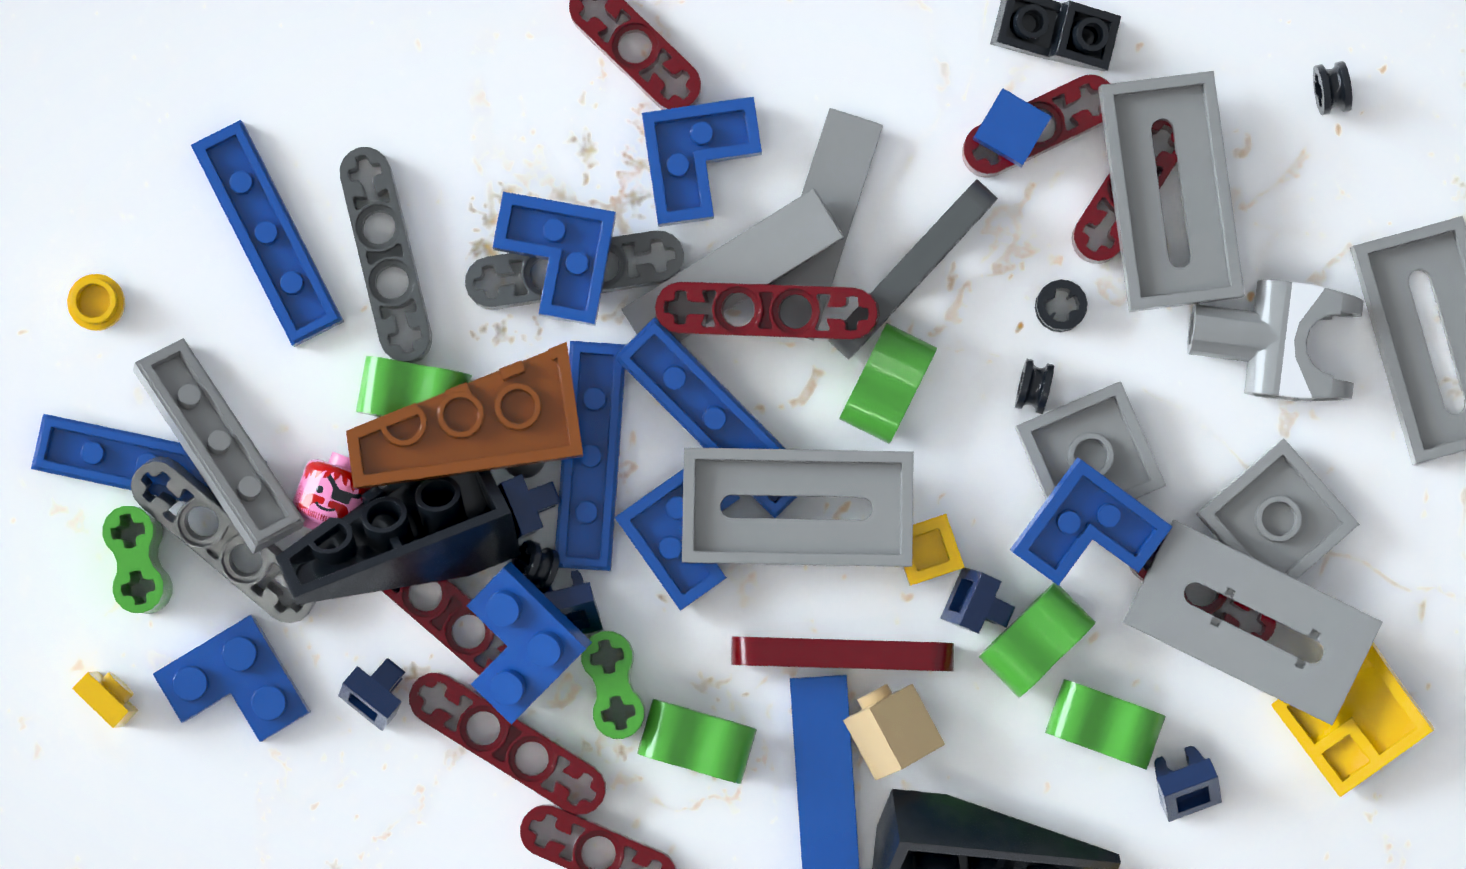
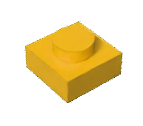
M947 514L913 524L912 567H903L909 586L965 568Z
M98 671L87 672L72 688L112 728L124 727L139 711L129 701L134 695L133 691L110 671L105 676Z

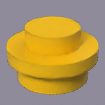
M89 274L73 284L68 294L67 307L72 319L78 325L88 330L102 331L115 325L122 317L125 309V296L119 284L110 277L102 274Z

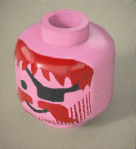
M332 452L328 462L315 459L307 463L292 502L305 520L303 526L313 530L331 517L343 518L363 503L361 495L371 488L355 490L353 487L350 458Z

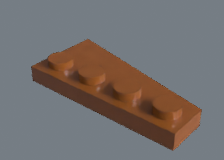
M567 342L549 348L548 351L526 360H520L502 367L499 371L469 383L465 382L445 390L444 393L417 404L413 403L346 430L354 489L358 490L583 457Z

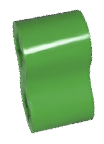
M886 323L839 419L890 444L937 351V347Z
M366 356L355 412L381 417L413 403L417 404L442 394L445 390L465 382L469 383L471 382L472 375L388 358Z
M121 506L116 508L106 516L102 526L104 542L113 552L117 562V573L113 580L112 593L116 602L126 611L142 614L155 613L162 610L169 603L173 594L171 578L161 566L158 558L159 546L163 537L162 525L141 507ZM129 518L132 519L133 523L143 524L145 527V534H140L136 537L135 547L132 541L122 540L121 530H125L130 526ZM140 573L143 579L153 580L155 583V590L146 593V603H144L142 597L132 596L131 586L140 582Z
M1052 583L1017 619L991 642L979 655V658L1020 698L1061 657L1079 642L1096 622L1060 585Z
M601 631L589 638L592 643L581 654L584 670L593 679L596 686L597 699L593 707V720L597 729L603 735L612 739H624L633 735L642 726L645 719V705L642 698L634 691L630 681V670L634 662V650L631 643L623 635L614 631ZM604 640H609L612 648H622L624 653V659L615 662V672L606 673L604 665H594L592 661V654L601 651L600 642ZM621 696L624 705L633 704L635 708V715L627 719V728L618 729L614 720L606 721L604 718V710L612 707V697Z
M1064 679L1045 733L1147 770L1166 716Z
M653 699L637 754L741 784L757 729L676 704Z

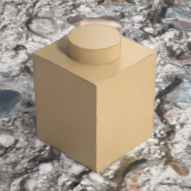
M888 684L869 692L857 699L862 710L843 720L875 781L906 768L945 745L913 684L893 693Z

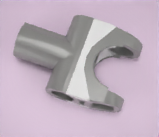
M1258 280L1254 311L1194 304L1188 328L1187 354L1248 362L1244 394L1293 402L1350 400L1353 396L1354 383L1333 379V375L1322 372L1316 367L1307 353V338L1310 329L1320 320H1332L1333 316L1362 317L1364 300L1347 293L1313 284L1281 280Z

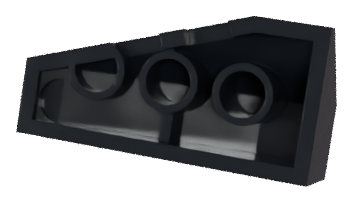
M491 471L392 484L385 486L383 489L372 487L361 495L363 503L343 518L331 517L278 554L276 560L295 604L299 605L467 577L521 556L512 513Z
M892 789L877 824L872 869H1118L1121 860L1119 854L948 794Z

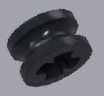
M1344 61L1335 62L1332 69H1326L1323 64L1315 65L1313 67V89L1319 113L1322 116L1329 115L1334 107H1339L1342 112L1352 110V86L1346 63Z
M1060 279L1052 281L1042 288L1035 300L1034 309L1036 317L1043 327L1053 332L1062 333L1072 330L1081 323L1087 313L1088 302L1086 294L1079 285L1069 280ZM1056 291L1069 293L1066 300L1073 297L1076 303V310L1070 311L1064 322L1053 319L1056 312L1049 315L1045 307L1046 302H1050L1055 298Z
M1026 358L1017 389L1014 408L1022 409L1024 405H1032L1035 408V413L1043 414L1052 384L1053 364L1047 363L1045 367L1039 368L1034 365V360Z
M531 539L526 540L519 546L521 556L513 558L511 563L542 593H545L554 582L558 572V551L549 547L542 549L540 543Z

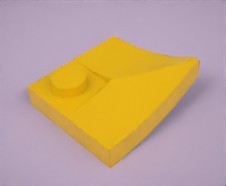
M1374 642L1333 725L1323 722L1279 699L1271 704L1339 797L1345 795L1435 729L1398 679Z

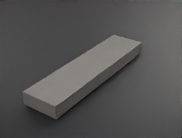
M829 108L801 196L811 189H815L845 238L773 282L772 285L832 286L883 124ZM801 295L788 297L781 305V319L790 328L803 327L808 323L812 315L809 301ZM820 295L823 311L829 295Z
M811 189L621 310L635 333L638 334L656 317L655 304L657 296L663 288L671 283L706 282L770 285L845 237L817 191ZM682 291L679 293L678 301L669 302L668 312L678 315V324H685L686 317L689 314H708L706 324L714 320L712 305L716 291L706 292L709 303L690 302L687 300V292ZM736 293L730 296L724 304V313L748 299L749 296L744 293ZM670 331L679 341L690 335Z
M182 338L136 361L133 367L134 374L251 552L255 554L302 529L305 520L185 339Z

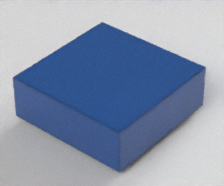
M1002 88L974 135L973 140L1022 168L1052 116Z

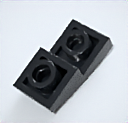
M1001 0L990 44L1055 62L1105 72L1109 69L1121 16L1070 0L1064 3L1054 0Z

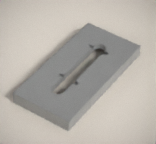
M1214 71L1100 85L1098 90L1128 311L1136 312L1244 297ZM1159 120L1168 122L1172 127L1178 161V175L1187 240L1190 249L1189 263L1182 268L1173 266L1168 256L1151 132L1153 123Z
M1463 216L1354 245L1350 248L1412 465L1466 450V225ZM1414 271H1422L1428 276L1435 302L1439 308L1438 313L1459 386L1465 398L1464 408L1459 414L1449 413L1443 403L1409 285V277Z
M684 447L682 563L912 567L914 451ZM730 495L854 497L867 499L872 506V512L864 520L730 518L722 513L720 505L722 500Z
M1172 520L1171 526L1173 527L1163 539L1122 623L1323 722L1333 725L1383 621L1189 526ZM1191 583L1204 585L1318 641L1324 651L1322 658L1316 663L1304 661L1189 604L1184 597L1186 587Z

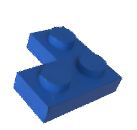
M754 96L642 113L658 227L714 219L706 163L762 155Z
M503 191L492 248L496 251L548 260L538 312L539 316L596 326L616 212Z
M1077 457L1010 548V551L1059 586L1092 540L1139 573L1173 526Z
M684 468L614 517L680 611L727 578L718 564L682 563ZM739 495L725 497L720 505L721 511L723 512L740 500Z
M511 562L506 564L466 605L507 645L471 685L511 725L592 643Z
M254 615L247 616L153 673L154 678L181 723L190 720L229 695H232L259 742H263L311 713V710Z

